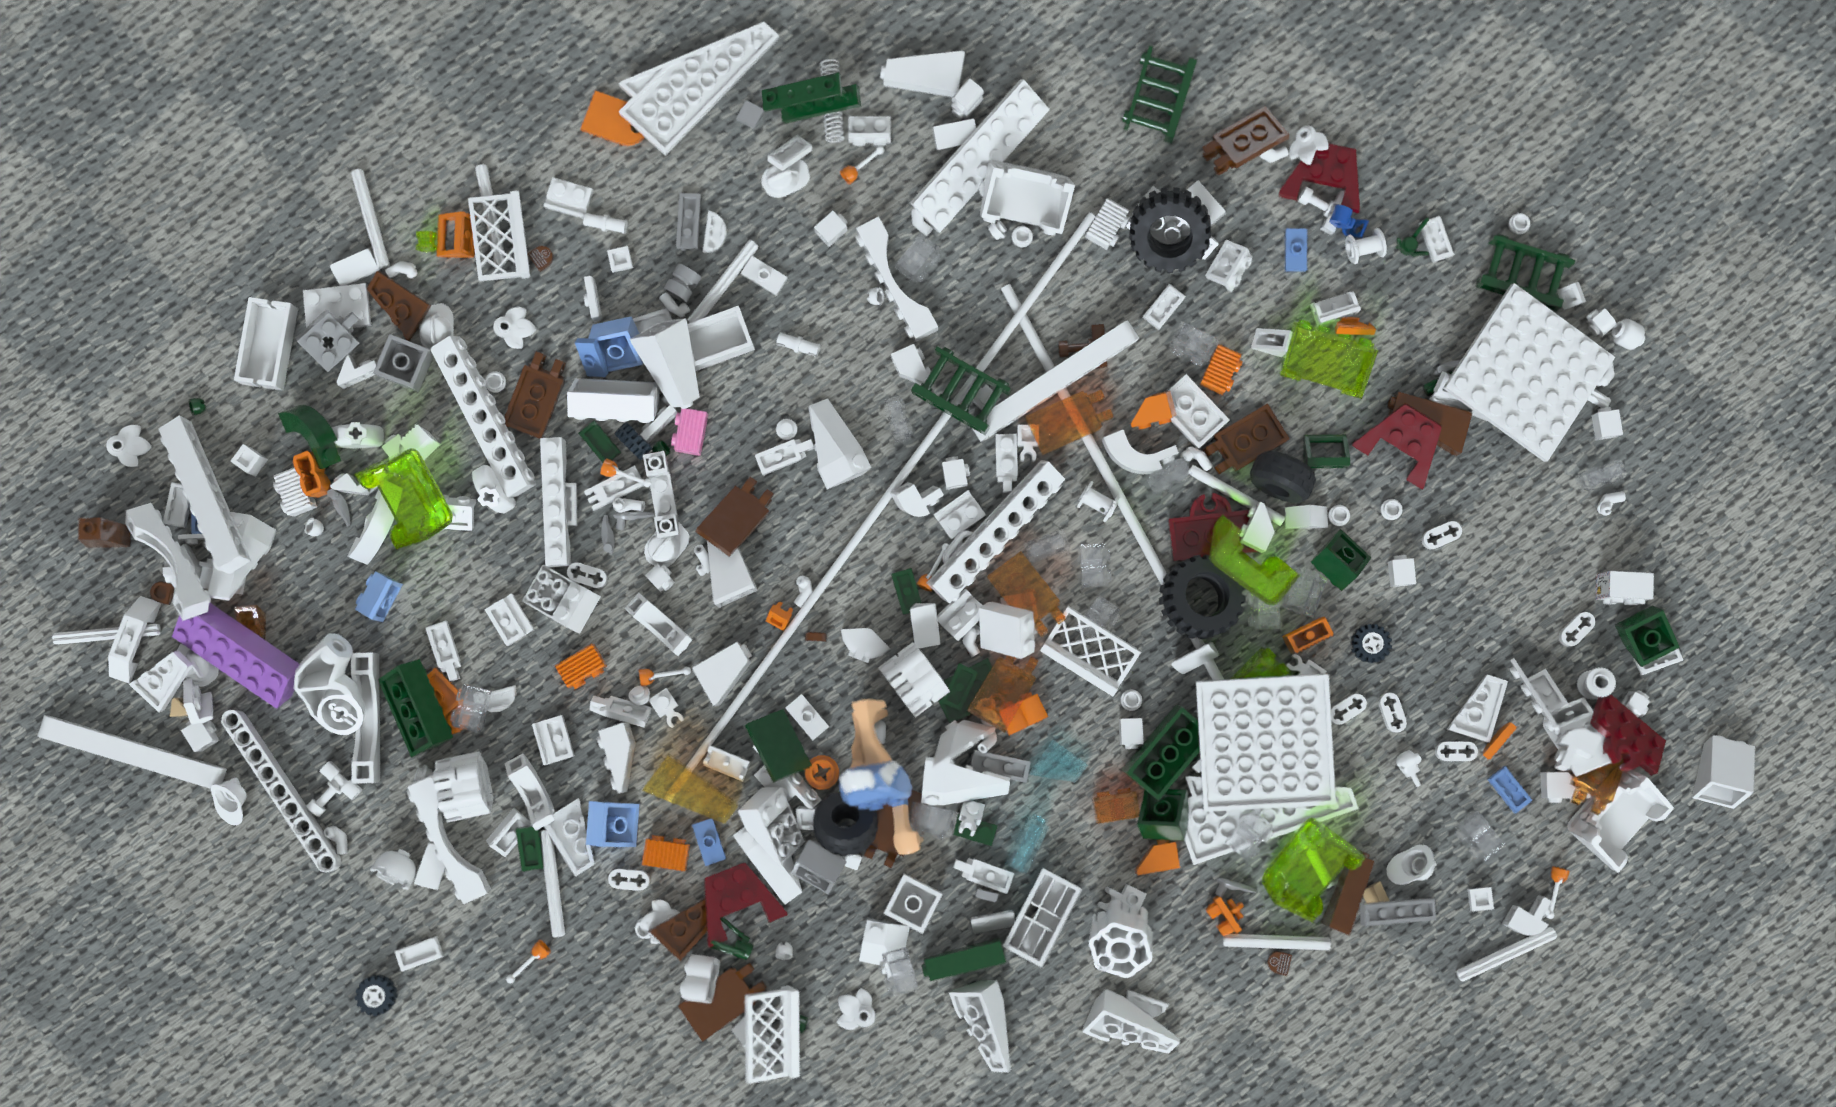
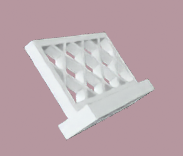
M511 191L510 194L468 198L478 280L488 281L522 277V279L530 278L519 191ZM507 200L508 207L503 213L494 208L498 201ZM473 203H484L488 208L482 215H479L474 211ZM491 209L500 216L494 224L485 219V216ZM502 219L509 222L511 226L505 234L497 228ZM481 221L491 227L484 236L476 228ZM493 230L503 236L496 245L487 239ZM505 239L513 244V249L508 254L499 248ZM484 241L493 247L487 257L479 251V247ZM496 250L505 256L499 266L490 260ZM508 259L516 265V272L507 273L502 269ZM486 262H489L496 268L491 275H482V267Z
M1070 606L1066 608L1040 650L1111 696H1114L1118 687L1141 654L1140 650ZM1069 613L1077 618V626H1066L1065 618ZM1091 626L1095 629L1097 637L1085 639L1083 628ZM1080 629L1082 640L1070 642L1068 631ZM1065 632L1067 643L1058 644L1052 639L1056 633ZM1101 639H1112L1115 648L1103 650ZM1098 640L1100 651L1088 653L1086 642ZM1083 643L1085 654L1077 656L1073 653L1071 645ZM1128 649L1134 653L1131 660L1121 661L1119 651ZM1116 652L1118 663L1107 665L1104 654ZM1101 655L1104 666H1093L1090 657ZM1120 666L1121 676L1118 680L1109 676L1108 668Z
M789 985L782 986L779 990L745 995L747 1083L750 1084L786 1076L790 1078L799 1077V991ZM776 996H781V1003L774 1009L770 1003ZM760 999L763 1004L755 1013L752 1010V1001ZM768 1007L773 1013L765 1022L760 1016ZM778 1016L781 1019V1025L775 1031L770 1025ZM758 1019L764 1025L755 1034L752 1032V1026ZM768 1028L774 1034L765 1043L760 1037ZM778 1037L781 1040V1046L774 1052L770 1046ZM759 1041L763 1048L755 1056L752 1048ZM769 1050L773 1056L765 1065L760 1059ZM779 1059L781 1061V1071L773 1072L770 1068ZM757 1063L761 1064L764 1068L759 1075L753 1076V1068Z

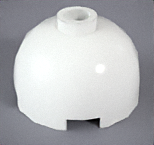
M401 849L398 852L387 851L382 853L370 869L373 872L378 871L376 876L392 885L398 882L403 884L402 889L406 890L410 888L416 875L415 864L409 859L410 854Z

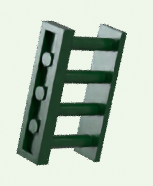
M1149 45L1148 51H1143L1139 63L1143 65L1130 110H1125L1122 122L1125 123L1124 130L1127 131L1130 122L1162 131V134L1165 135L1164 142L1172 143L1197 59L1189 57L1187 64L1183 63V65L1151 56L1153 46ZM1148 64L1180 73L1179 76H1183L1181 84H1173L1146 76L1145 72ZM1142 83L1173 92V95L1177 96L1175 103L1171 102L1169 104L1139 95ZM1139 103L1166 111L1168 115H1171L1170 121L1161 123L1134 115L1135 105Z
M839 72L762 90L763 111L767 112L781 108V117L784 123L861 107L859 85L853 84L842 87L841 74Z
M1494 235L1488 242V244L1496 246L1488 274L1480 276L1475 287L1504 295L1511 284L1515 283L1518 285L1516 282L1523 257L1526 255L1536 260L1528 286L1519 287L1550 310L1556 312L1561 309L1564 300L1558 298L1557 291L1564 268L1569 269L1575 264L1576 260L1571 259L1567 254H1554L1509 240V237L1506 235ZM1506 249L1516 252L1508 280L1502 281L1497 279L1496 274L1503 250ZM1544 261L1556 265L1549 291L1545 294L1538 292L1537 289Z
M936 347L935 353L940 356L925 383H921V385L915 383L911 389L912 394L979 433L986 435L990 429L986 419L1002 392L1008 396L1010 395L1011 388L1008 387L1009 383L1001 378L996 380L953 356L954 352L946 347L942 349ZM948 361L958 368L944 392L938 396L932 392L933 389L931 387ZM968 372L977 378L962 403L955 406L950 403V397L964 373ZM985 382L995 389L980 414L974 417L968 413V408Z

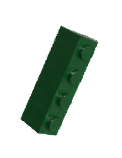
M420 659L398 665L378 679L411 758L442 745L453 738L451 727L445 719L443 709L436 698L434 688L430 684L426 675V669Z
M1175 705L1121 771L1159 801L1200 752L1198 720L1183 707Z

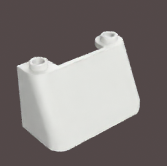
M989 160L980 216L983 217L984 221L995 223L996 220L1004 218L1040 226V228L1044 229L1043 233L1048 235L1062 234L1075 184L1064 175Z
M1618 767L1608 775L1591 795V798H1588L1568 822L1567 828L1608 867L1619 873L1628 861V855L1622 850L1648 819L1653 821L1664 820L1674 807L1646 776L1633 770L1625 772Z

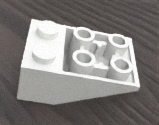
M542 565L522 602L580 634L601 596L551 568Z
M1584 697L1568 703L1569 707L1552 715L1560 729V735L1556 736L1554 731L1549 732L1543 722V727L1554 744L1562 734L1575 729L1589 730L1602 736L1593 757L1585 758L1575 754L1570 766L1575 776L1612 763L1608 755L1603 754L1605 737L1590 725L1594 711ZM1555 744L1558 750L1562 749V747Z
M621 723L600 730V736H597L600 748H604L606 757H604L607 770L611 769L613 775L610 778L611 785L618 793L628 791L636 745L630 724Z
M782 786L762 787L738 810L745 829L779 866L805 842Z

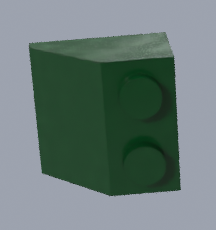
M1339 529L1314 556L1311 563L1334 586L1343 591L1360 575L1371 557L1342 529Z
M1653 605L1615 624L1622 643L1640 667L1680 648L1664 610Z
M1168 789L1159 801L1144 791L1137 822L1143 839L1185 841L1189 823L1187 790Z

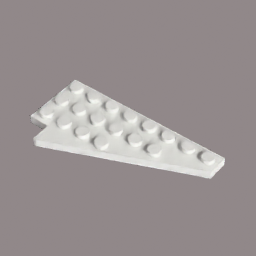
M762 22L625 79L619 83V86L632 98L619 111V114L666 156L779 39V35L765 22Z
M1186 776L1185 778L1192 796L1188 797L1189 823L1185 842L1193 865L1359 808L1350 787L1335 786L1336 805L1204 812L1202 777Z

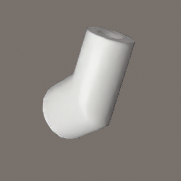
M1283 146L1276 150L1272 148L1259 156L1268 162H1275L1288 156L1289 153L1287 148Z
M913 208L911 211L913 226L925 236H928L933 228Z
M400 261L385 269L389 278H393L400 273L407 274L408 278H414L418 274L413 263Z
M665 292L659 298L668 311L679 317H685V314L690 312L685 303H681L678 306L668 292Z
M1613 361L1597 386L1608 385L1614 377Z
M1188 447L1182 453L1186 461H1191L1193 458L1197 460L1204 471L1213 467L1206 454L1199 449Z
M1619 491L1604 494L1597 505L1598 512L1604 516L1611 514L1612 511L1610 509H1612L1614 503L1625 501V493Z
M616 498L612 503L613 509L619 513L630 510L643 512L645 509V502L639 500Z
M697 545L694 548V552L701 564L696 566V570L700 576H704L710 572L709 555L703 545Z
M799 576L796 580L800 594L794 600V603L800 608L813 592L811 581L805 576Z
M974 625L963 636L962 640L971 658L980 653L975 644L977 635L980 634V627L978 625Z
M995 731L983 738V741L978 745V750L981 753H986L996 743L997 735Z
M335 826L325 828L324 837L336 843L337 855L348 854L346 833Z

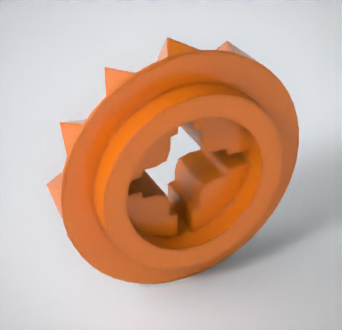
M819 755L810 760L812 766L805 770L807 782L819 790L832 787L839 778V767L835 760L825 755ZM817 764L823 769L831 768L826 773L827 781L822 776L814 778V775L819 772Z

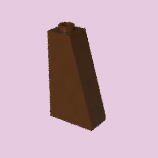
M1397 392L1394 397H1390L1387 408L1390 409L1389 414L1404 403L1409 404L1442 425L1437 446L1455 456L1462 453L1472 412L1402 392Z
M79 518L78 540L87 548L130 547V531L126 524L104 518Z
M1360 850L1357 853L1350 851L1321 924L1350 936L1375 862L1369 859V854Z

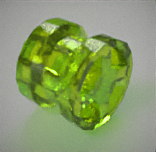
M416 232V238L418 239L416 244L417 251H437V245L435 244L437 239L436 232Z

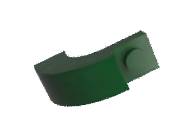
M298 405L278 413L286 433L297 432L306 439L319 469H324L341 461L334 444L337 441V437L329 423L317 410L307 405Z

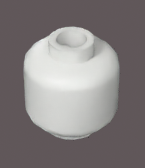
M1631 319L1617 322L1611 332L1613 341L1628 350L1641 346L1645 341L1644 327Z

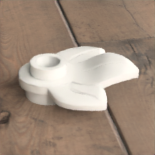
M1303 126L1298 130L1296 140L1290 146V159L1299 157L1301 161L1310 165L1316 150L1323 151L1328 149V140L1323 133L1316 132L1312 126Z
M523 307L509 309L505 317L497 318L493 325L495 334L504 338L508 346L517 349L523 348L522 338L531 336L536 331V327L532 322L524 319L526 309ZM505 323L508 325V329L503 330L500 325Z
M139 425L123 427L119 434L109 438L106 444L108 452L118 457L120 462L128 467L138 466L137 456L145 454L152 446L147 440L139 437L141 432V426ZM120 442L122 444L121 448L115 449L113 447L114 443Z
M653 900L651 904L653 912L645 915L640 920V924L647 930H650L680 912L671 909L670 905L664 900ZM651 935L650 942L659 944L660 942Z
M860 988L856 997L852 995L839 996L838 1004L843 1012L837 1020L839 1026L853 1030L858 1026L870 1027L876 1020V1013L871 1007L872 997L865 989ZM863 1012H866L868 1015L865 1021L861 1017Z

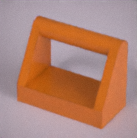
M460 211L438 215L437 257H475L470 214ZM447 220L455 221L453 250H445Z

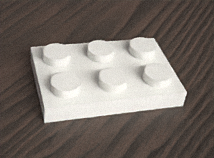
M363 283L303 290L306 328L326 310L336 319L339 316L344 319L353 312L359 320L352 328L371 326L368 285Z
M1187 374L1169 389L1177 414L1171 418V422L1197 449L1203 446L1229 421L1226 415Z

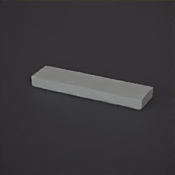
M1435 898L1360 903L1361 926L1436 920Z

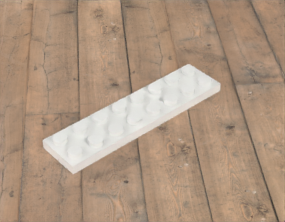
M1020 79L910 202L937 232H941L979 190L980 183L986 178L989 160L1003 162L1050 110L1025 80Z

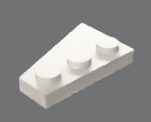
M175 651L129 685L153 708L161 712L166 709L193 664L181 652Z
M1485 675L1447 730L1490 743L1508 681Z
M579 798L555 812V820L544 826L574 876L595 865L591 847L586 845L587 833Z

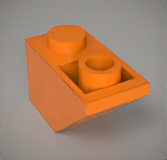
M1171 391L1146 397L1131 422V427L1138 426L1140 430L1151 427L1153 422H1159V425L1171 422V418L1177 415Z

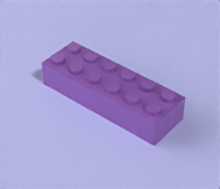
M209 603L208 612L186 620H182L179 615L172 637L276 709L292 697L294 693L295 671L300 665L298 662L211 603Z

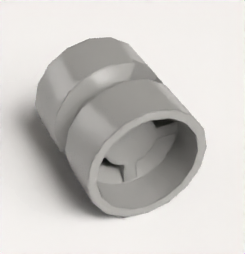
M677 264L672 273L674 278L668 279L663 290L681 302L687 303L692 295L691 288L697 287L701 276L690 268Z

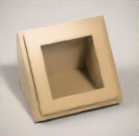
M173 698L170 717L188 716L184 707V699Z
M1380 881L1366 887L1363 895L1366 903L1389 901Z

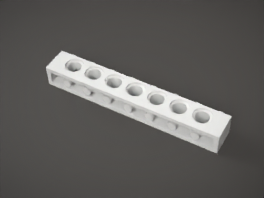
M448 336L431 347L430 350L506 497H516L537 485L533 472L524 461V454L517 448L514 435L505 425L504 416L498 411L494 397L486 388L485 379L477 371L476 362L469 355L465 341L460 336ZM455 356L458 358L457 364L454 361ZM465 374L467 375V382H466V383H465V381H464V376H465ZM474 393L477 394L476 401L474 400ZM484 411H485L486 414H487V417H486L485 420H484V418H483V413H484ZM494 430L496 431V438H495V439H494V437H493V431H494ZM503 449L506 450L505 457L502 454ZM513 467L516 470L515 476L512 474Z
M1041 460L926 583L944 601L951 603L957 600L961 595V591L975 581V576L980 570H984L989 566L993 556L1001 553L1007 541L1016 537L1020 527L1030 522L1034 512L1045 506L1048 501L1047 498L1062 487L1061 483L1065 478L1050 462ZM1042 481L1043 488L1041 491H1038L1037 486ZM1028 496L1029 503L1024 507L1023 500ZM1014 512L1015 518L1012 522H1009V515ZM999 527L1000 535L995 538L994 531ZM985 543L986 549L983 553H980V546ZM971 558L972 564L966 569L965 562ZM957 574V581L951 584V577Z

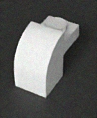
M909 482L890 493L896 505L902 511L917 517L930 514L926 506L939 502V498L944 496L941 489L936 486H932L919 494L915 485Z
M1575 729L1562 734L1555 742L1556 745L1562 747L1555 756V761H1557L1555 768L1562 771L1570 769L1575 754L1585 758L1593 757L1602 736L1585 729Z
M1538 895L1529 912L1512 905L1502 924L1524 935H1537L1548 927V924L1543 922L1542 918L1549 914L1552 901Z

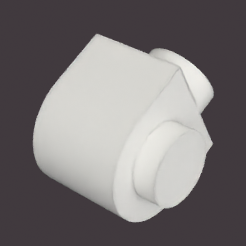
M1595 309L1586 316L1588 319L1586 322L1589 324L1588 329L1595 336L1603 337L1616 326L1614 318L1606 309L1600 311Z
M656 564L645 574L660 592L663 589L665 591L668 590L675 583L670 577L672 572L664 564L661 566Z
M1638 690L1637 692L1629 691L1621 703L1637 717L1642 718L1648 711L1647 705L1650 701L1648 700V695Z

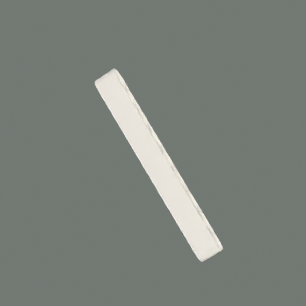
M1128 320L1121 323L993 407L986 419L990 428L986 435L974 429L973 431L980 442L988 439V436L991 437L1135 343L1139 336Z
M240 710L226 711L221 718L224 728L317 868L322 872L337 870L341 865L340 855H337V851L330 840L324 837V831L247 715ZM234 714H236L238 717V722L236 725H233L231 722V718ZM245 732H248L250 735L247 743L243 741ZM257 750H260L262 753L259 761L254 756ZM269 767L273 769V776L271 778H268L266 775ZM280 785L285 787V794L283 796H280L278 793ZM292 803H295L297 806L295 814H292L290 811ZM304 820L309 824L307 832L303 831L301 827ZM316 838L319 839L321 842V847L319 850L315 849L313 846V842ZM328 856L333 860V865L330 868L325 864V859Z
M44 715L37 735L43 739L210 789L214 784L220 785L223 783L227 771L226 768L48 715Z

